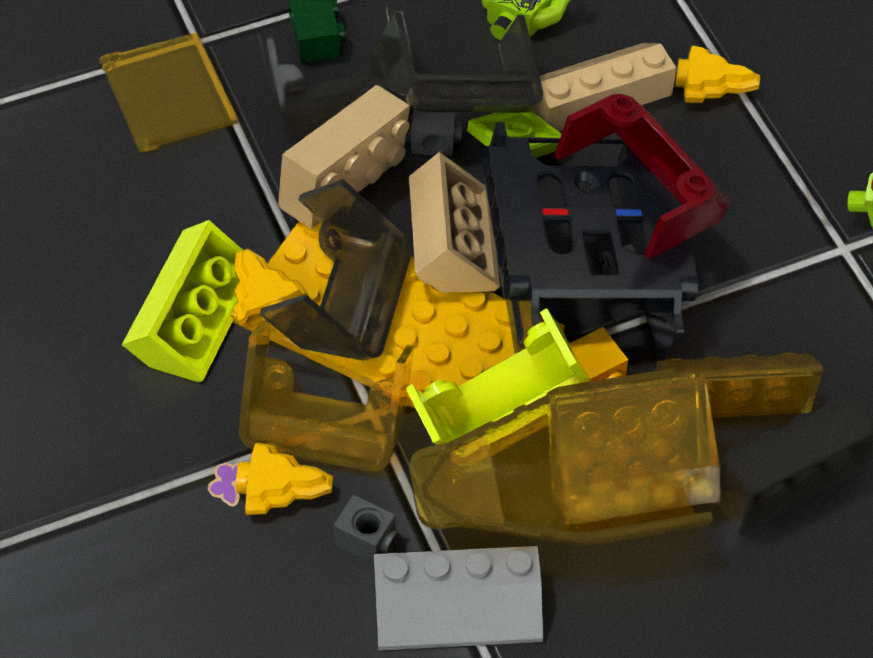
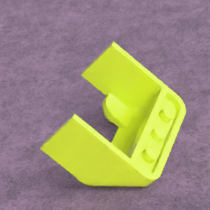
M548 309L540 312L545 322L533 326L527 332L528 337L524 340L526 347L524 350L465 383L457 386L454 382L446 383L445 380H438L428 385L424 389L425 393L423 394L413 384L406 387L433 443L458 465H467L485 457L582 403L595 392L590 378Z

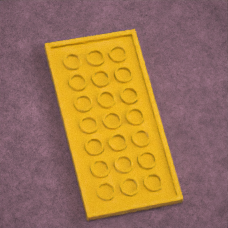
M323 219L312 229L299 221L268 262L270 269L282 270L290 280H299L309 294V298L303 302L301 307L293 311L292 319L286 325L277 329H269L265 324L251 328L242 326L413 408L415 406L406 390V387L411 384L422 394L425 393L424 389L428 385L438 380H445L446 383L454 382L459 386L515 355L506 300L503 297L489 291L442 293L432 285L423 283L415 274L414 257L330 219ZM233 309V311L231 312V318L233 319V323L239 325V322ZM539 314L540 323L545 322L543 317ZM558 323L562 332L565 333V325Z

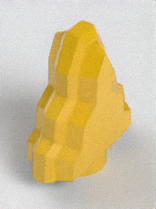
M691 46L688 59L679 58L675 87L684 88L686 103H703L705 99L721 98L726 93L740 94L759 89V74L744 66L729 64L724 57L710 54L709 50L703 47Z
M247 248L236 253L235 274L239 284L235 288V296L238 302L234 306V312L239 325L251 328L265 324L269 329H277L286 325L292 319L293 311L300 308L303 302L309 298L308 292L299 280H290L282 270L270 269L265 259Z
M256 442L250 462L239 461L236 493L246 494V515L267 514L271 508L287 507L295 499L312 500L332 493V475L315 466L299 465L293 455L278 453L274 445Z

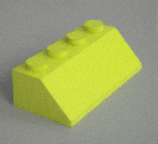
M210 220L183 230L125 337L122 346L150 368L198 383L202 382L233 322L231 312L238 302L235 296V288L239 284L235 274L236 253L243 249Z

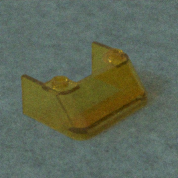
M263 320L249 336L238 430L243 444L252 450L256 442L274 445L278 453L359 470L375 472L384 469L393 456L407 402L408 392L406 387L409 386L414 346L406 345L396 362L394 380L383 379L376 382L368 393L367 405L294 392L295 375L290 365L282 360L267 357L271 321Z

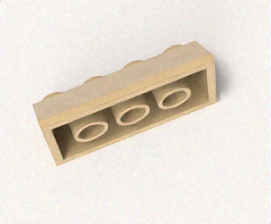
M641 43L519 82V88L533 112L560 132L563 131L567 116L613 94L628 95L640 105L671 96L676 66L662 44Z
M438 152L409 176L415 274L423 283L432 285L442 293L495 291L500 287V279L486 186Z

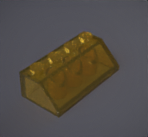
M791 352L770 356L748 354L731 358L709 356L703 359L682 360L671 358L665 361H657L653 384L659 421L811 413L823 374V367L810 354H795Z

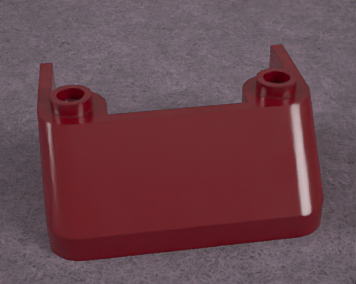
M613 94L567 116L555 152L558 160L616 133L682 204L659 217L644 253L648 260L719 223L724 218L729 207L727 195L657 120L632 97L625 94Z

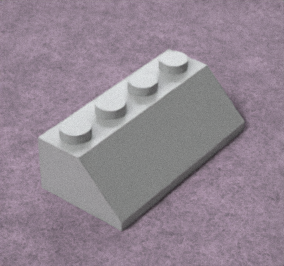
M538 546L374 554L378 651L543 642L542 585Z

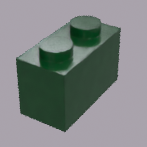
M288 0L289 18L300 64L341 57L340 43L345 42L343 23H336L335 18H339L337 0Z

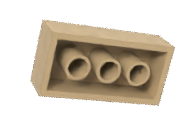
M376 85L283 153L278 207L310 229L323 219H329L346 201H352L360 190L369 183H375L382 173L402 161L406 152L404 144L406 133L409 129L410 105Z

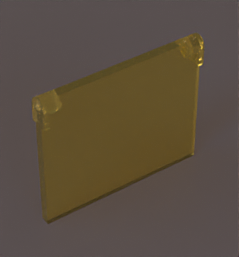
M197 32L119 53V51L103 55L99 60L140 152L158 149L163 144L238 123V118Z

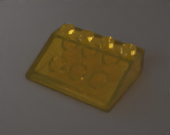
M703 373L547 396L553 505L565 525L721 501L720 463L706 377Z

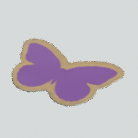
M223 463L215 468L214 474L216 479L209 483L208 491L212 496L221 498L223 502L233 507L237 505L240 498L239 494L236 493L238 463L234 465Z

